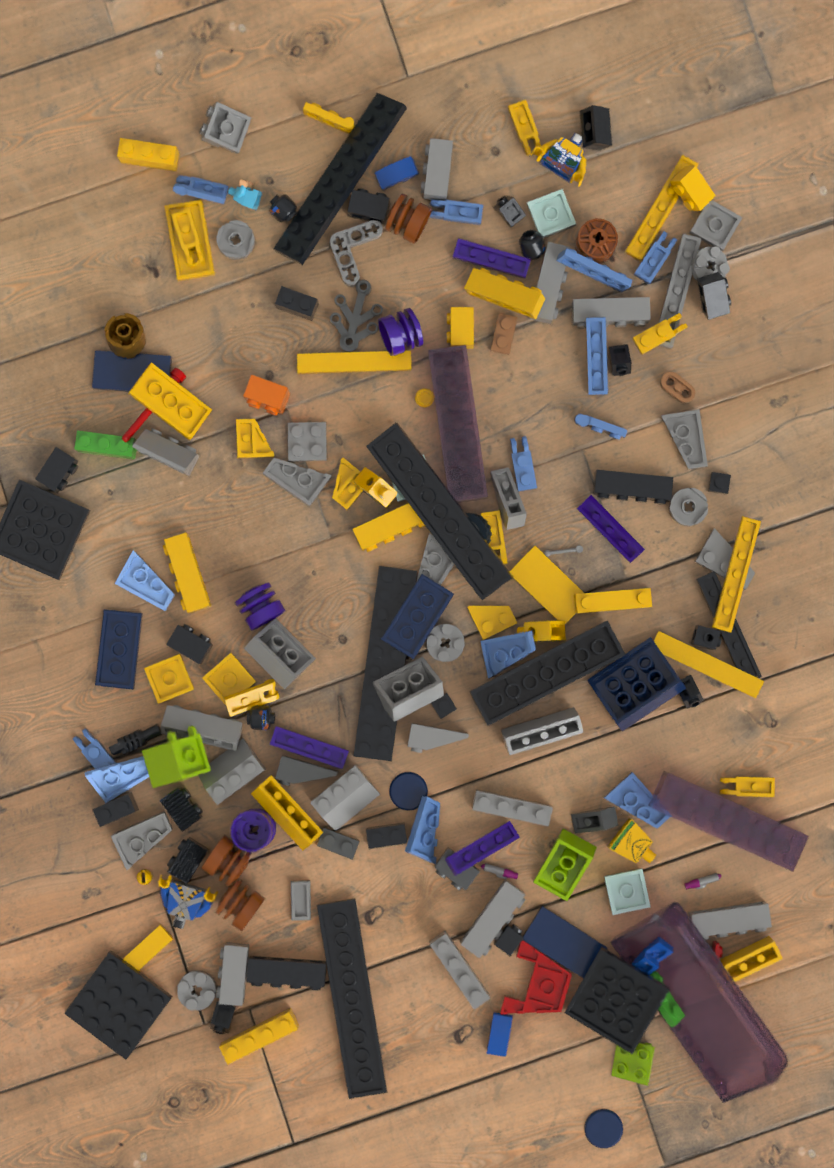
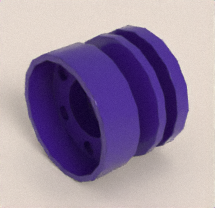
M411 308L404 309V312L398 311L396 314L397 321L392 315L378 319L383 343L391 356L404 353V343L410 350L414 349V346H423L421 326Z
M269 582L248 590L235 602L237 607L246 604L240 610L241 614L250 611L251 615L245 621L251 631L267 624L286 611L280 600L273 602L269 600L276 594L275 591L265 593L272 587Z
M260 808L250 809L239 814L231 826V837L234 844L247 852H256L269 845L276 834L275 820L266 810ZM253 826L259 827L257 832H252Z

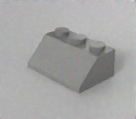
M153 428L151 431L145 429L132 447L138 452L187 476H190L199 458V455L195 453L196 449L188 445L184 448L178 445L179 441L172 437L168 439L161 437L162 433Z
M276 618L255 635L244 648L284 689L316 659Z
M423 657L373 682L384 709L394 722L444 696L443 682Z
M243 738L239 741L236 751L228 749L209 763L211 771L198 776L206 791L218 805L266 770V768Z
M355 765L310 803L320 816L337 831L377 798L380 793L359 767Z

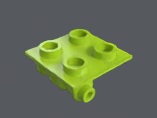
M639 1043L633 1054L616 1045L611 1076L648 1086L655 1047L651 1043Z

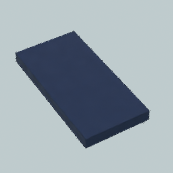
M95 350L92 389L129 392L151 362L170 376L172 357L137 354L134 358L127 359L117 356L110 351Z
M421 574L381 640L414 659L454 593Z
M104 609L95 686L134 690L143 613Z
M541 906L523 935L525 942L583 979L601 947L606 950L608 949V947L544 906Z

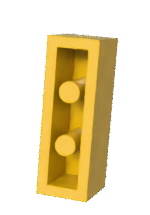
M120 138L117 157L120 163L177 172L180 153L177 146Z
M767 936L720 959L718 964L729 984H732L783 958L775 941L770 936Z

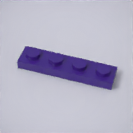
M459 238L453 254L454 259L526 279L531 259Z
M592 495L577 508L630 563L645 550Z
M278 726L275 727L270 742L272 746L343 769L349 750Z
M509 821L447 857L445 861L454 876H457L516 841L520 836Z

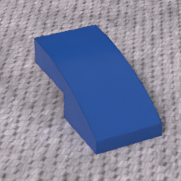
M412 156L392 163L375 172L382 190H386L399 182H405L419 174Z
M658 937L637 956L631 965L649 975L659 968L660 961L673 953V946L661 937Z
M493 1012L487 1054L506 1057L513 1015Z

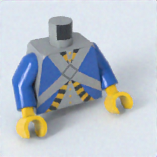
M160 875L158 885L160 886L163 906L167 909L168 914L175 916L172 924L175 928L183 929L186 919L193 921L195 918L202 917L211 908L218 894V891L215 894L210 893V887L204 889L177 880L171 881L172 877L170 875L168 880H164L162 875Z

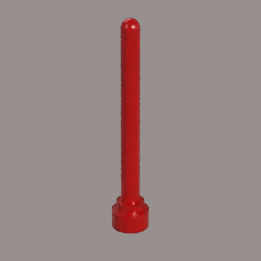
M174 368L170 373V377L177 383L182 384L186 379V375L178 368ZM148 408L141 413L122 436L124 442H128L152 414Z

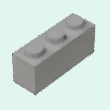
M430 138V145L426 144L425 156H428V163H424L423 174L426 175V181H422L421 193H424L425 200H447L453 141Z
M226 942L224 947H221L220 959H223V966L219 967L218 971L221 986H217L216 992L219 1004L236 1006L244 1004L250 944Z

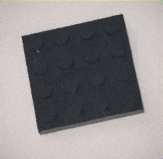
M19 480L0 521V555L60 580L91 510Z
M601 947L564 1013L633 1054L670 991V987Z
M110 951L64 1014L127 1060L173 996L113 951Z

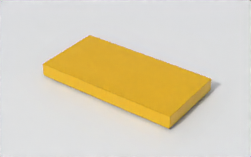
M202 199L164 206L177 280L181 281L215 275ZM189 208L204 257V261H200L197 257L196 248L189 249L193 259V264L191 265L188 264L185 252L181 248L171 215L172 213Z
M152 362L128 392L129 395L188 440L193 438L212 411L210 407Z
M534 546L513 567L510 573L557 621H565L566 624L576 614L574 594H583L584 592Z

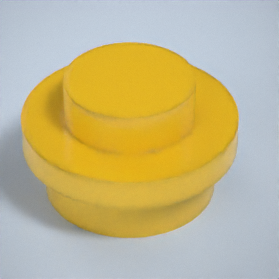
M423 388L417 391L415 401L418 406L426 408L432 405L434 395L431 390Z

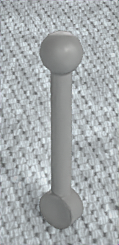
M579 545L576 548L545 550L543 554L549 557L553 554L583 552V547Z

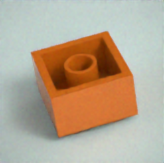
M252 374L244 393V398L249 404L248 406L258 410L260 407L265 408L267 413L274 416L278 414L283 415L290 397V391L287 387Z

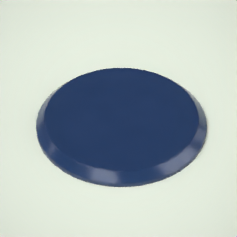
M404 772L393 779L389 794L392 802L398 808L410 811L419 808L422 796L427 797L428 789L426 782L420 775L413 772Z
M608 1109L596 1110L589 1115L585 1122V1135L588 1141L595 1147L602 1149L610 1148L620 1141L623 1134V1124L615 1112Z

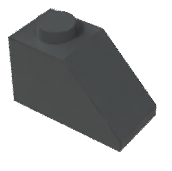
M615 807L599 808L571 814L575 833L603 831L619 826Z

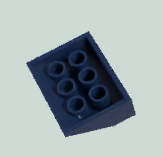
M651 637L587 680L622 732L686 689Z

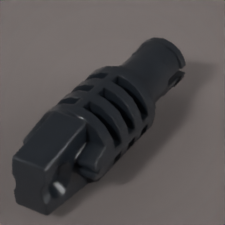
M155 724L143 731L136 730L117 739L118 743L109 747L111 754L117 755L122 752L125 755L145 746L147 741L162 735L161 729L158 724Z

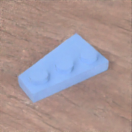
M133 550L115 584L166 611L175 594Z
M143 756L84 772L85 777L105 803H108L149 777Z

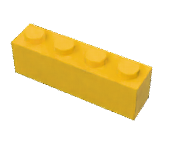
M473 268L464 287L471 296L533 319L537 318L545 301V297L540 289L533 286L531 288L525 287L522 282L517 280L511 282L501 274H497V276L492 275L490 271L484 268H480V270Z
M408 503L353 528V531L362 551L367 550V552L378 548L377 544L382 542L388 544L395 540V536L399 534L405 536L413 532L412 528L416 526L423 528L425 524Z
M183 533L164 539L165 545H163L165 555H169L171 563L168 564L171 573H175L177 581H174L176 590L181 592L183 597L180 600L183 610H187V613H193L211 607L189 534Z
M272 775L251 793L302 851L309 847L323 833Z
M289 1008L221 1042L219 1048L228 1065L298 1030L299 1023L292 1009Z

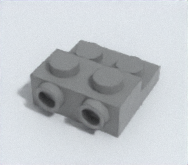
M216 102L213 106L210 105L206 112V116L209 118L207 123H203L199 132L202 135L201 140L238 154L251 117Z

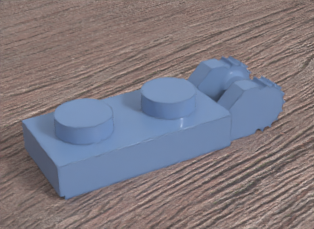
M180 175L177 176L173 191L182 196L187 194L224 204L229 187L196 177Z
M452 200L430 201V205L433 207H445L444 213L431 211L430 218L481 225L482 204Z
M663 231L657 242H654L634 273L635 276L649 285L677 241L676 238H673L667 248L661 246L660 244L667 236L665 231Z
M581 413L576 415L574 420L581 427L592 426L591 430L595 432H609L610 437L618 440L621 437L625 438L627 430Z
M523 436L521 439L524 452L517 453L515 438L510 439L511 457L518 492L537 489L531 451H529L526 436Z
M86 728L82 730L83 735L91 742L87 747L79 737L75 736L73 738V741L82 750L83 755L95 769L116 764V761L99 740L95 739Z

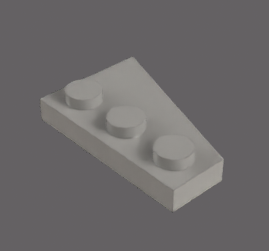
M700 410L661 415L688 469L708 467Z
M273 458L263 472L264 476L308 507L311 506L332 477V475L319 473L310 468L306 469L277 458Z
M714 528L695 562L712 572L715 571L717 575L725 579L733 548ZM750 566L743 587L744 590L747 589L755 575Z
M429 533L417 580L423 574L441 585L454 566V563L434 536Z
M164 811L112 834L111 838L126 870L131 868L135 862L141 859L173 828Z

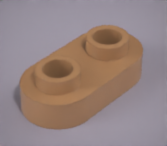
M667 372L662 376L660 380L661 387L680 403H689L694 399V387L678 374ZM668 379L672 380L673 385H668L666 381ZM682 391H686L688 393V396L683 397L681 394Z

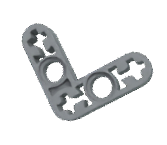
M372 220L337 232L330 238V245L343 282L349 287L356 286L360 281L359 272L350 248L381 237L383 228L379 221ZM373 225H374L376 228L379 227V229L377 230V234H374L373 231H372V232H368V233H367V236H368V237L365 238V233H364V231H363V228H366V232H367V231H370V230H371V226H373ZM354 231H359L362 234V238L355 241L351 238V234ZM336 238L344 240L341 242L344 251L340 252L338 245L333 244L336 242ZM348 255L350 262L347 265L341 264L339 261L341 256ZM350 268L352 275L357 276L354 278L353 282H351L350 279L346 280V278H348V272L347 270L343 272L342 269Z

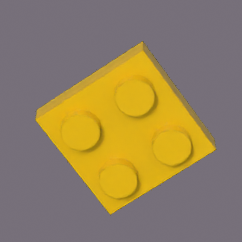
M230 653L202 677L224 704L223 697L248 689L257 682L233 653Z
M181 654L144 668L158 704L195 690Z

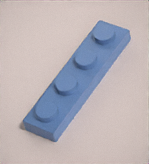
M566 248L558 254L556 260L620 292L631 287L633 281L627 278L625 274L617 273L606 265L598 264L592 258L584 257L573 249Z
M587 317L589 395L608 394L606 317Z

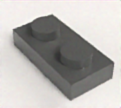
M324 827L317 846L353 860L360 841Z

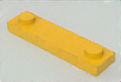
M651 588L574 594L576 614L652 607Z

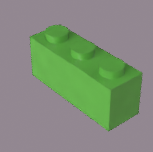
M77 430L74 449L78 452L135 460L137 451L132 447L136 441L135 438L124 442L122 436Z

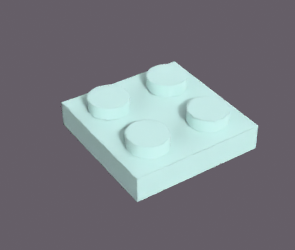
M563 189L527 202L537 232H540L543 238L576 226Z
M642 868L604 876L612 915L650 908Z

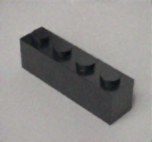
M596 470L593 494L597 495V498L609 499V496H614L616 500L628 501V498H634L635 502L647 503V500H654V504L666 505V502L671 501L673 477Z
M249 956L246 982L251 983L252 986L270 984V987L280 988L282 985H290L292 989H301V986H307L310 990H321V987H325L327 963L321 960Z

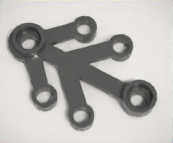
M360 280L356 284L358 295L353 314L346 304L344 295L339 294L335 297V304L340 307L350 324L349 330L347 332L341 323V316L338 313L330 315V322L335 325L340 333V346L346 352L356 350L360 340L378 332V325L375 322H370L366 329L356 334L359 325L383 313L382 306L374 304L371 310L361 315L365 296L371 292V284L367 280ZM362 284L367 285V289L361 290L360 286ZM343 298L344 302L342 304L337 303V299ZM375 307L381 309L379 313H375L373 310ZM338 316L339 321L333 322L332 318ZM371 325H374L376 327V330L370 331L369 327ZM352 339L353 343L351 345H347L346 340Z

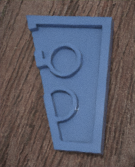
M532 631L480 641L488 679L536 650Z
M633 772L603 797L657 829L671 817L668 811Z
M422 796L405 852L433 864H436L434 847H437L438 839H435V831L439 826V802Z

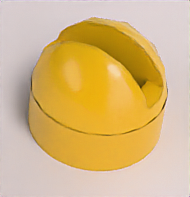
M143 869L138 872L136 878L139 884L147 885L152 881L153 875L150 870ZM142 873H145V882H142Z

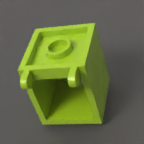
M189 726L187 729L189 737L177 740L173 731L168 732L169 743L142 751L152 788L211 771L201 735L197 734L194 726Z

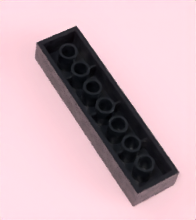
M605 621L469 692L486 725L489 726L625 656V653L609 622Z

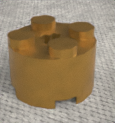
M124 313L125 315L117 317L112 316L105 326V337L110 350L117 356L127 359L134 358L143 350L146 343L144 329L140 320L129 313Z

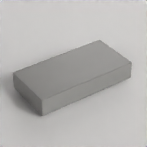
M310 880L291 881V920H311Z

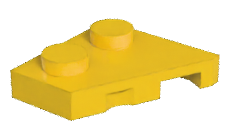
M255 419L235 420L237 458L274 457V452L268 445L267 439L261 432Z
M342 457L332 499L348 510L363 490L353 482L360 471Z
M510 606L467 607L483 640L517 624Z

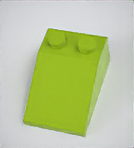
M563 828L533 883L568 901L592 861L597 847Z

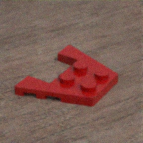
M522 940L516 957L535 962L525 1000L505 995L500 1014L561 1012L572 974Z

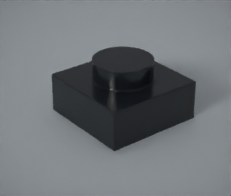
M711 472L708 491L728 494L731 475Z
M448 693L431 702L440 719L457 710Z

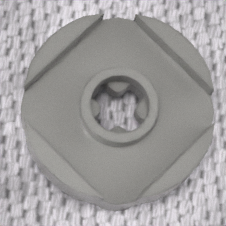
M232 220L218 230L216 241L220 252L227 258L234 260L244 259L252 252L255 245V237L246 223ZM238 235L241 241L234 245L231 238H235Z
M717 246L701 248L693 256L691 272L696 280L716 272L725 277L730 270L725 254ZM708 261L712 263V270L707 269Z
M681 489L672 496L669 512L672 518L680 525L689 527L703 521L708 513L707 498L698 489ZM691 502L693 504V511H685L684 504Z
M440 624L434 627L426 640L429 654L434 659L442 662H450L457 659L465 646L462 632L450 624ZM442 638H449L451 640L449 648L441 647Z
M193 970L182 977L177 987V995L180 1002L187 1009L202 1010L207 1008L214 1000L217 990L216 982L210 974L200 970ZM194 985L202 988L200 995L193 994Z

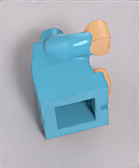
M240 179V187L236 189L230 187L228 194L234 196L233 199L242 206L257 210L263 192L256 189L252 191L251 189L254 184Z

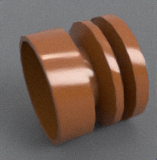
M402 193L388 214L385 230L391 232L395 226L394 234L398 235L404 229L403 239L415 244L428 222L432 208L420 202L414 209V199L410 198L407 204H405L407 195Z
M595 218L587 221L582 225L578 233L575 250L584 257L592 258L598 264L605 263L611 258L618 243L616 228L605 219ZM596 237H600L599 243L595 242Z
M224 835L204 863L202 870L211 876L218 870L221 871L218 881L221 882L227 875L229 879L225 886L229 888L231 884L239 879L247 867L252 853L247 852L242 858L240 854L243 850L239 848L236 852L232 851L235 844L232 839Z
M238 879L220 899L215 913L220 915L225 908L227 913L223 919L226 920L233 914L235 917L231 925L242 932L265 900V897L257 891H254L248 897L246 893L249 886L246 885L241 892L238 888L243 881Z

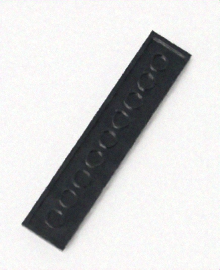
M379 93L375 95L273 248L277 253L301 265L305 263L406 111L407 107L405 104Z
M398 422L394 423L366 446L481 600H484L513 578L512 574Z
M379 566L355 741V757L392 761L397 721L394 722L384 709L373 682L405 666L406 654L381 640L416 584L417 571Z
M356 898L318 904L317 909L348 1097L353 1099L387 1093Z

